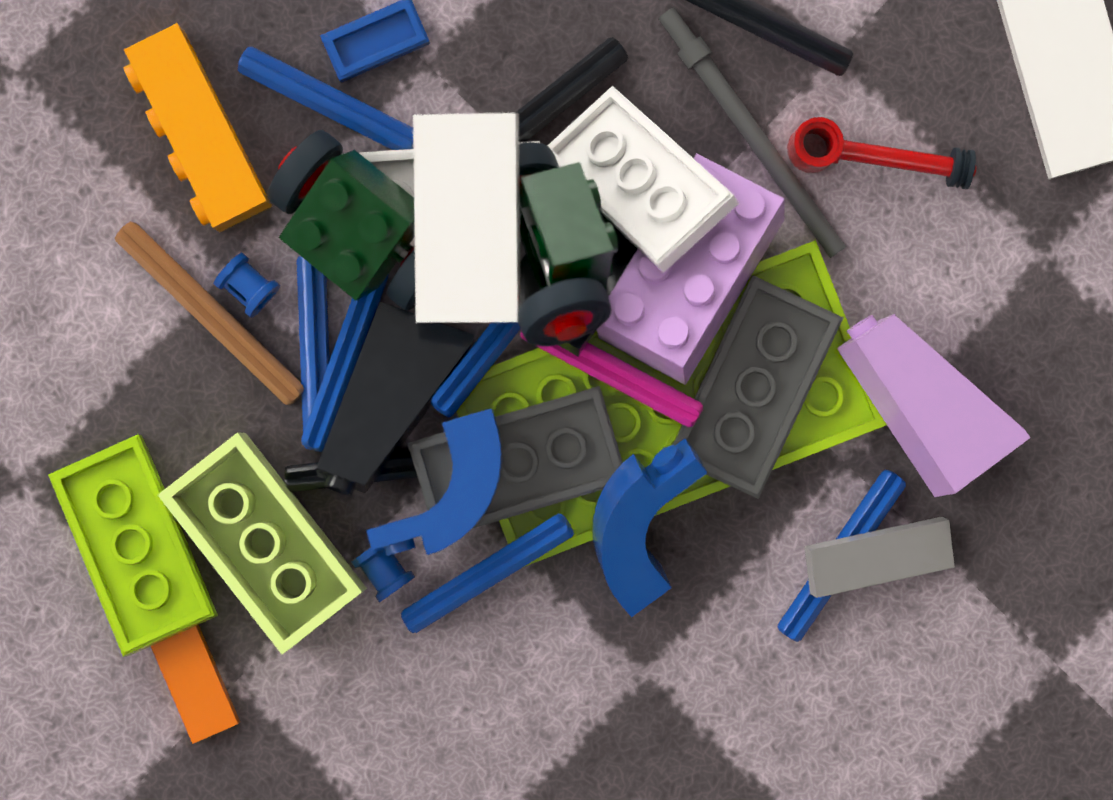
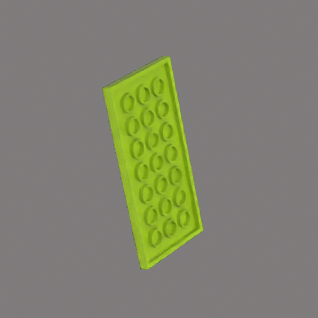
M816 240L760 261L751 276L754 275L843 317L772 469L774 470L884 427L887 424L837 350L839 346L851 339L847 332L850 326ZM749 280L686 385L599 339L597 330L588 343L694 399ZM540 348L491 366L456 411L460 418L493 409L494 415L497 417L600 386L622 462L634 454L644 467L652 463L653 458L659 451L673 444L682 425ZM705 474L662 506L654 516L730 486ZM602 490L499 520L507 543L510 544L557 514H563L569 521L574 532L573 536L526 566L592 541L593 517Z

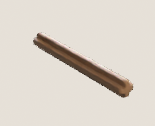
M130 221L119 230L115 236L116 242L285 405H291L298 400L304 391L301 382L138 224Z

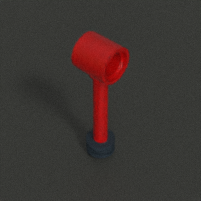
M814 117L803 122L792 133L787 145V153L791 163L797 169L806 173L823 171L832 163L838 164L840 159L946 176V185L948 187H954L956 184L957 188L961 185L962 189L967 190L977 169L975 165L976 153L974 150L966 152L963 149L961 152L960 148L954 147L949 157L844 140L838 125L830 119L823 117ZM817 134L824 139L827 146L824 157H813L806 152L803 144L805 135Z

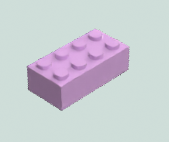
M696 154L693 159L735 196L739 204L664 273L638 249L609 295L611 303L610 317L603 325L597 328L599 339L684 385L688 382L783 224L785 209L784 198L699 154Z

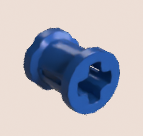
M241 252L221 270L213 284L220 290L225 288L246 307L245 314L252 318L275 296L280 288V284L275 280L269 282L248 263L249 258Z
M384 547L374 550L369 548L351 561L354 568L361 567L377 590L375 597L379 603L415 578L412 571L404 570L394 554L386 556Z

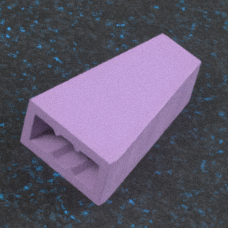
M894 314L878 321L875 320L873 315L864 318L847 330L851 339L837 348L934 497L957 493L1030 439L1023 427Z

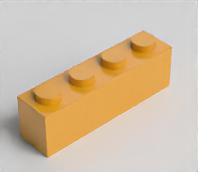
M176 23L124 49L130 62L129 65L123 67L125 74L137 94L145 92L152 106L151 109L145 111L147 118L159 138L164 135L167 136L174 150L173 153L167 155L169 162L181 182L186 179L189 180L196 194L195 197L190 199V203L200 223L203 226L210 223L212 228L222 232L272 207L189 38L180 25Z

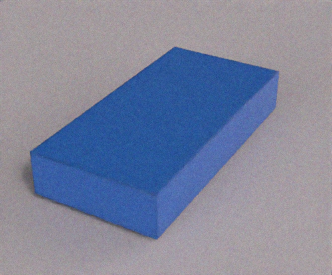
M400 0L320 35L341 83L430 44L412 0Z

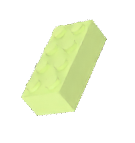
M236 433L158 494L162 502L282 655L367 589L296 496L289 491L285 482L246 433Z

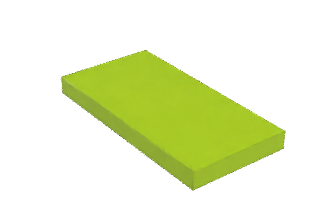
M137 434L48 474L123 656L128 657L218 616L181 526L158 496L165 488L141 435Z

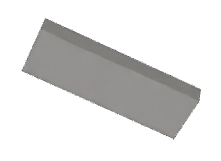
M944 517L804 546L810 594L816 598L955 568L950 522Z

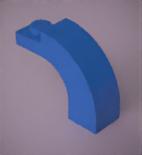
M493 409L442 423L453 465L452 477L446 493L434 507L424 513L366 530L372 550L384 547L386 556L416 548L413 538L421 536L426 554L430 555L452 545L478 523L493 500L502 469V444Z
M686 438L676 445L667 446L659 451L653 458L652 463L647 467H644L634 454L631 455L612 474L596 504L592 527L595 552L611 592L631 617L671 589L662 565L646 547V533L652 518L662 506L707 474L697 452Z

